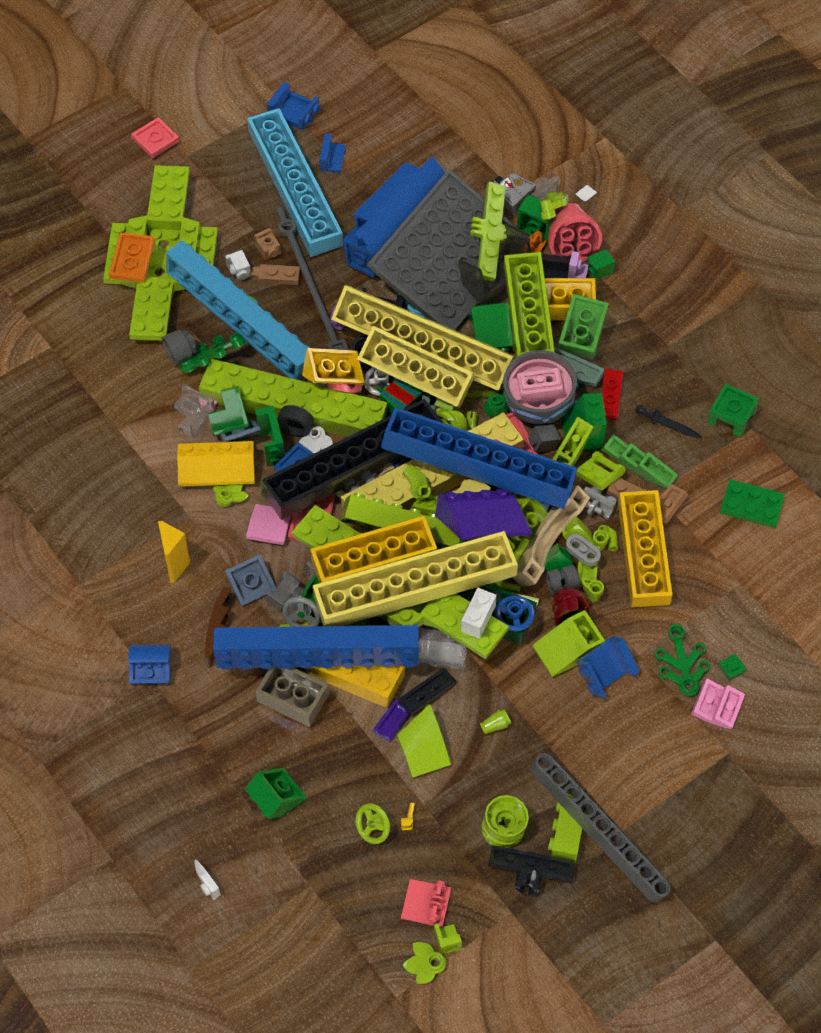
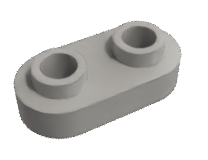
M574 534L568 537L566 549L571 555L586 566H595L599 563L601 553L597 547L581 535Z

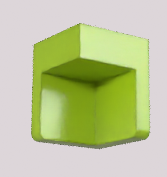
M577 516L562 530L563 537L566 540L574 534L581 535L589 542L593 540L591 531Z
M438 923L434 924V934L441 954L461 949L462 941L460 935L456 932L455 925L452 924L439 928Z

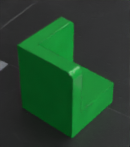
M603 250L587 258L588 271L596 281L614 273L615 261L607 250Z
M556 543L547 554L545 569L547 571L555 569L561 571L562 567L573 563L571 554Z

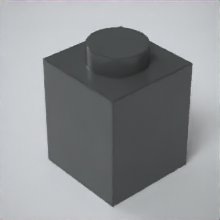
M555 425L535 426L528 437L535 453L554 451L561 441Z

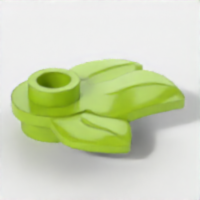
M243 484L213 485V491L216 493L215 500L222 507L230 506L232 502H243L249 497V494L242 491Z
M423 942L413 943L415 956L403 963L406 971L417 975V984L431 982L435 975L441 973L446 967L445 957L441 953L434 952L430 944ZM438 961L439 965L435 967L431 963Z

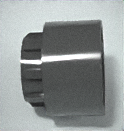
M178 329L161 338L164 349L175 366L189 357L192 358V354L196 353L197 348L194 339L186 330L181 332Z

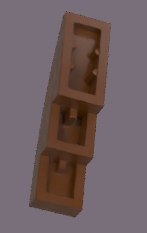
M224 586L214 605L206 635L205 662L208 668L211 667L215 660L213 651L214 628H227L225 625L230 618L227 606L232 599L231 589Z

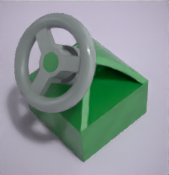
M316 574L307 584L300 597L290 598L283 606V617L291 627L323 626L313 594V585L319 584ZM297 603L296 612L289 615V607ZM297 619L306 620L310 625H300L294 621Z

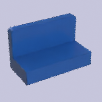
M325 133L320 155V171L340 173L345 153V144L332 143V134Z

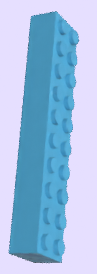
M181 240L166 252V273L232 330L243 335L247 343L288 378L300 381L305 378L302 376L306 350L310 348L309 346L301 343L295 334L287 331L282 323H278L268 311H264L255 300H251L242 289H238L231 279L225 278L217 267L211 266L204 256L194 251L190 244H186Z

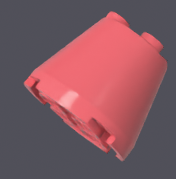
M567 203L566 206L555 209L556 217L551 218L548 244L552 255L571 258L572 251L579 252V260H582V262L586 261L596 249L599 250L602 243V233L598 224L576 203Z

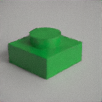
M736 653L720 661L718 667L729 681L744 674L747 670Z

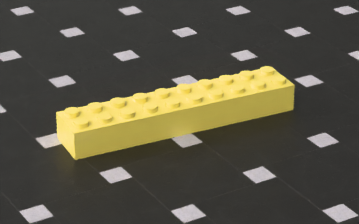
M347 285L343 288L331 318L333 321L366 335H369L373 326L380 328L476 374L473 379L474 381L498 391L503 389L504 373L508 365L516 357Z
M505 413L468 431L492 440L497 439L504 444L522 450L524 448V439ZM413 459L341 496L342 509L348 496L359 493L365 495V499L373 500V498L384 500V504L391 505L395 503L402 505L405 510H410L417 499L411 494L409 481L402 475L403 471L410 464L425 474L428 487L431 489V495L438 496V494H443L459 486L469 477ZM353 525L356 528V530L361 534L373 531L371 529Z
M503 531L313 585V594L323 626H344L517 576L518 564L506 533Z

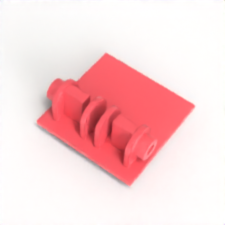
M410 879L401 919L432 926L438 923L439 927L442 928L451 887L445 886V882L440 880L436 884Z

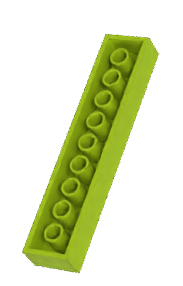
M212 358L199 385L200 397L217 401V404L222 406L225 405L221 390L239 386L246 411L255 414L256 409L274 406L276 417H278L281 408L286 405L302 407L314 418L312 428L320 426L325 432L348 437L383 420L388 415V403L337 391L328 387Z

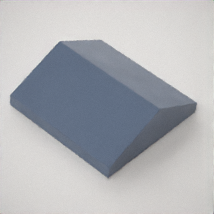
M249 419V427L219 434L222 442H238L259 435L260 426L253 419Z
M257 555L225 570L231 589L241 606L268 594L269 591L276 590V586L261 555Z

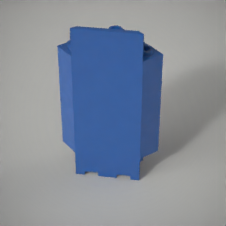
M433 156L421 168L405 162L354 213L356 227L343 239L346 264L373 278L378 276L366 265L446 173Z

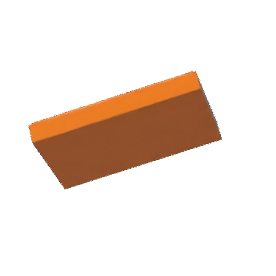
M120 233L109 272V279L145 283L156 241L155 236Z

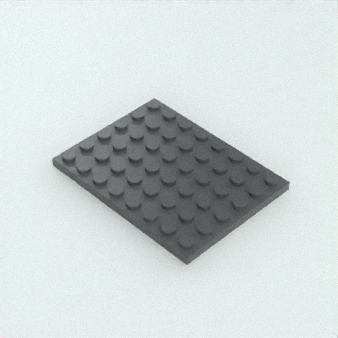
M448 169L366 266L429 320L455 330L468 315L471 307L477 304L494 283V281L477 278L481 238L470 235L472 218L478 217L483 219L485 199ZM502 216V224L505 225L506 229L511 230L512 234L510 242L499 244L496 279L504 270V255L517 254L529 240L527 235L504 216Z

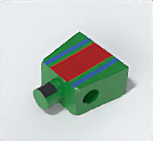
M395 379L390 385L380 381L376 387V390L381 393L380 401L388 403V413L392 415L395 407L403 410L422 400L421 389L400 379Z

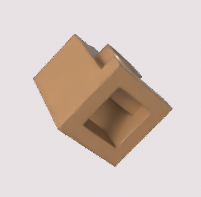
M270 228L254 235L255 246L265 260L281 254L280 244Z

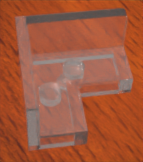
M183 384L181 387L182 396L174 404V408L187 416L178 427L179 431L195 438L209 421L208 412L215 411V404L213 399Z

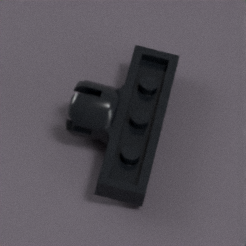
M492 845L488 867L515 872V889L524 895L525 886H528V896L539 892L543 878L571 883L575 861Z

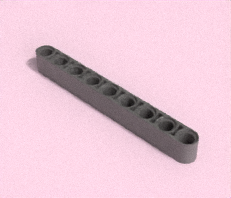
M539 754L530 766L532 775L649 901L658 903L663 900L670 892L668 881L549 754ZM538 763H542L545 768L540 767ZM553 778H556L560 784L555 783ZM567 793L571 794L574 799H570ZM582 809H585L588 812V815L584 814L582 812ZM596 824H597V825H600V826L602 827L603 831L599 830V829L596 827ZM611 840L615 841L617 846H614ZM625 856L630 857L632 862H629ZM640 871L645 873L646 878L641 876ZM655 887L660 889L661 894L656 892Z

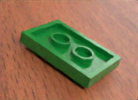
M729 479L720 514L776 529L785 493Z

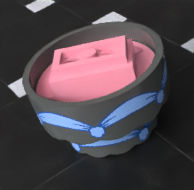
M536 350L521 354L508 365L504 373V396L507 407L519 419L536 426L551 424L559 420L570 411L575 400L577 378L574 368L564 357L554 352Z

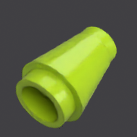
M505 709L496 711L480 723L484 734L508 728L511 721Z

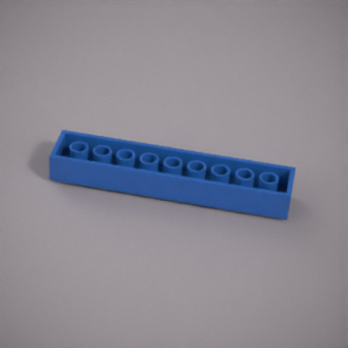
M396 407L385 430L381 445L382 449L562 509L566 506L578 469L577 467Z
M418 625L214 628L213 651L216 667L224 670L231 668L271 669L272 667H281L283 669H290L292 667H302L305 669L312 667L332 668L340 666L344 668H352L353 666H363L365 668L373 666H383L386 668L393 666L413 667L418 666Z

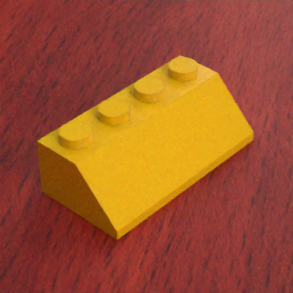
M545 278L550 320H566L573 294L596 300L595 278Z
M254 441L178 444V486L255 484Z

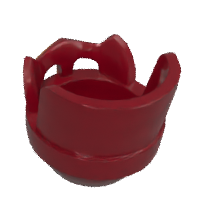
M564 587L560 589L552 600L551 604L556 627L564 622V617L570 618L584 610L590 616V607L585 595L575 588Z

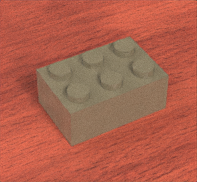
M272 667L268 670L255 692L258 703L310 727L329 696V686L327 683L293 667L290 669Z

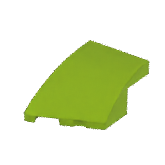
M428 704L417 717H414L406 727L396 734L401 752L406 757L412 778L451 765L433 709Z

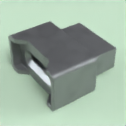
M285 570L279 579L280 584L276 590L269 591L264 599L279 611L282 610L287 600L293 597H300L304 591L299 586L301 581ZM297 603L289 607L288 611L292 614L296 612Z

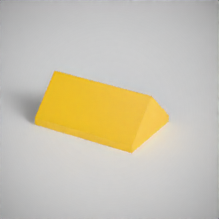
M308 348L306 350L302 376L313 383L363 385L365 383L360 361L357 359V351Z
M158 521L168 573L172 584L177 581L190 564L186 537L182 531L163 521Z

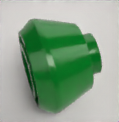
M501 394L491 395L484 403L485 413L493 418L502 413L506 415L509 408L507 407L505 397Z

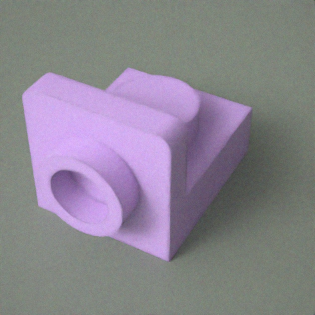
M572 251L568 278H586L588 265L581 264L582 260H579V252Z

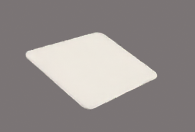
M586 185L576 195L586 202L597 192Z

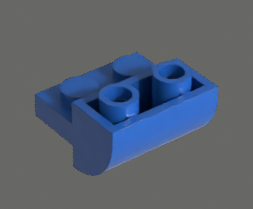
M171 644L130 645L128 655L129 684H170Z

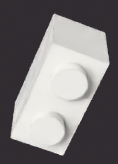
M477 588L461 621V632L480 639L496 606L495 594Z

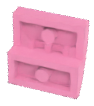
M255 504L246 539L284 545L292 515L281 520L271 506Z
M706 678L703 681L691 715L717 726L732 729L745 694L729 685L723 687Z

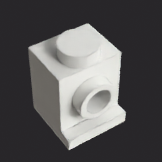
M242 250L225 256L227 268L232 275L236 276L238 281L251 277L250 265Z

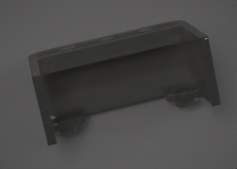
M510 224L505 225L507 240L499 246L496 279L493 282L483 279L482 269L461 259L458 261L462 284L480 306L500 304L508 297L504 271V255L531 253L529 234Z

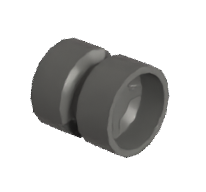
M574 565L562 567L561 571L555 569L546 572V582L552 596H555L564 587L580 588L579 577Z

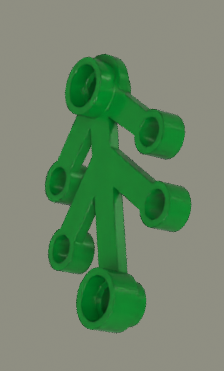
M235 333L230 336V341L224 343L223 336L218 335L212 339L214 344L210 348L207 347L206 343L198 345L196 347L198 352L192 358L189 357L187 360L180 362L179 369L185 374L190 373L197 366L203 367L208 365L211 358L219 359L227 354L225 348L232 346L233 349H237L243 346L246 341L243 335Z
M673 624L669 628L668 637L674 642L678 660L669 655L663 648H658L655 651L654 658L658 662L665 661L681 671L682 677L673 673L668 666L660 667L658 674L661 679H669L679 685V690L683 695L694 696L699 690L698 681L703 674L709 672L710 663L706 660L700 661L697 670L692 676L689 669L698 657L705 654L706 647L703 643H696L692 653L686 659L682 643L685 630L681 625ZM696 648H701L703 651L699 652ZM662 653L664 656L659 657L657 654ZM705 665L707 669H702L700 666ZM662 671H667L668 674L664 675ZM685 686H691L692 689H687Z

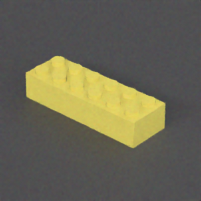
M375 326L372 327L357 358L458 408L461 407L476 375Z

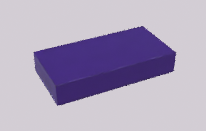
M395 699L374 727L373 733L390 743L410 714Z

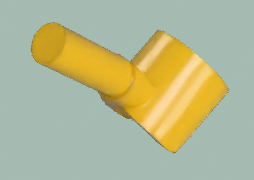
M414 803L409 805L408 818H401L402 830L413 829Z

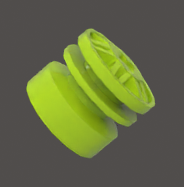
M505 795L493 799L487 805L481 825L482 835L486 842L491 846L496 845L506 848L518 845L523 838L529 820L528 810L524 803L516 797Z

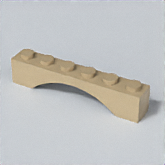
M578 485L572 486L564 509L552 506L529 545L518 559L517 576L512 578L521 587L537 583L545 570L546 557L553 543L562 530L583 510L590 499Z

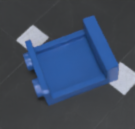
M283 82L267 103V112L280 108L287 124L303 131L306 125L311 123L312 117L319 112L321 105L319 104V97L315 96L313 100L291 92L290 84Z

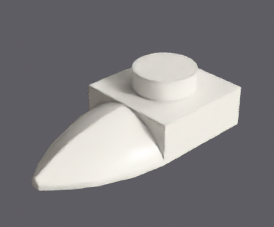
M195 860L196 872L202 883L200 888L206 896L210 895L215 900L221 896L219 887L204 867Z

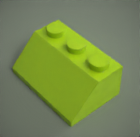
M517 493L514 497L532 532L531 535L507 537L513 553L524 538L531 541L548 514L537 500Z

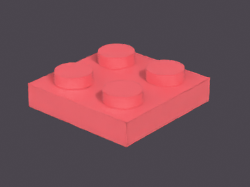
M159 117L131 134L132 139L152 159L180 142L179 136Z

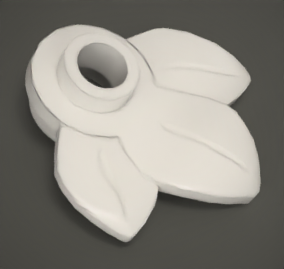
M315 426L311 428L309 435L300 439L299 443L311 452L316 453L320 449L322 450L332 445L333 441L326 435L322 427Z

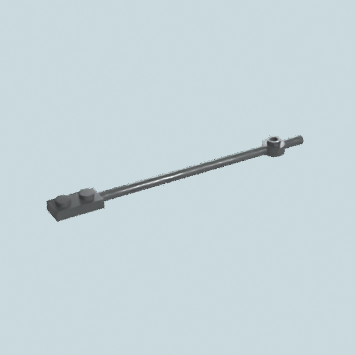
M282 206L276 208L281 221L278 225L279 233L281 236L288 238L331 340V343H327V348L349 350L345 339L338 340L298 246L294 236L296 233V223L291 219H287Z

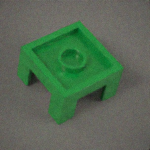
M725 384L709 411L707 423L715 426L718 418L733 425L732 434L741 438L745 431L746 423L750 416H754L757 410L759 398Z

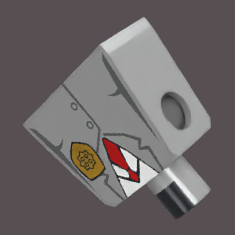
M511 174L506 179L498 176L494 180V183L506 186L504 206L513 216L518 213V208L527 195L533 197L537 195L536 185L516 174Z

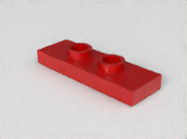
M605 369L602 398L606 419L617 420L623 371Z

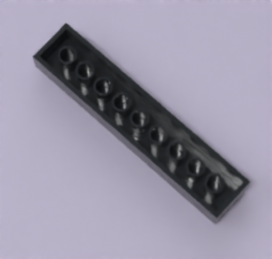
M425 399L403 409L443 423ZM391 416L262 479V493L279 518L283 520L405 458L406 456L381 448L384 433Z

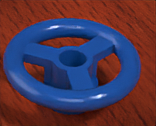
M521 596L505 597L497 604L495 609V618L508 625V631L512 632L528 628L535 616L532 604ZM528 609V619L520 625L519 617L524 610ZM501 613L509 615L513 619L514 626L504 622Z

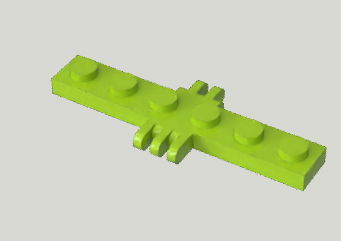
M489 181L486 187L483 219L478 217L472 218L470 235L481 238L477 278L493 282L496 279L499 244L510 242L512 231L506 229L505 225L502 224L506 186Z

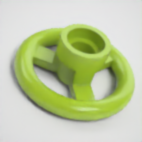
M371 803L364 804L358 809L355 822L360 836L371 844L384 842L390 831L389 819L384 810ZM364 812L367 818L365 830L362 826V815ZM375 829L383 831L382 835L378 838H373L369 835Z

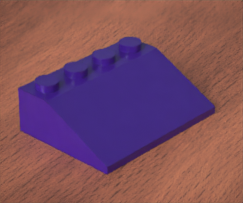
M506 489L438 494L435 517L462 540L478 539L505 531L507 537L531 535L532 531L516 498Z

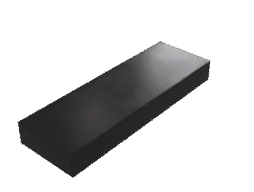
M443 667L400 697L398 703L412 716L456 685L457 681Z

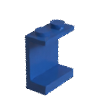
M614 635L577 661L580 668L579 673L588 684V691L592 695L601 698L606 697L603 689L623 674L635 676L640 672L625 640Z

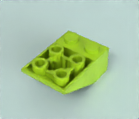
M584 610L566 619L534 643L532 647L553 678L577 666L579 659L605 642V639Z

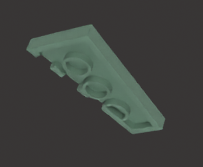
M554 347L555 353L564 357L572 365L579 384L594 387L598 385L605 372L604 368Z

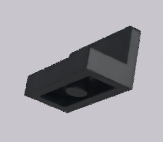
M541 254L544 278H568L571 258Z

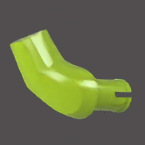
M410 464L403 471L402 475L410 483L412 496L422 500L430 495L431 489L428 487L425 474Z

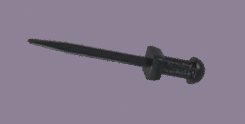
M643 405L636 407V414L650 418L651 423L654 425L658 422L685 435L702 439V436L693 429L660 415V410L653 412L644 408Z

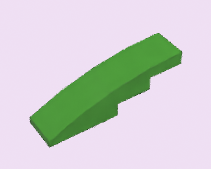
M614 434L602 448L603 452L618 463L665 489L678 476L677 473L650 452L645 454L632 443L627 445Z

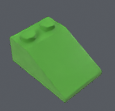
M573 294L558 348L572 355L594 360L609 303Z

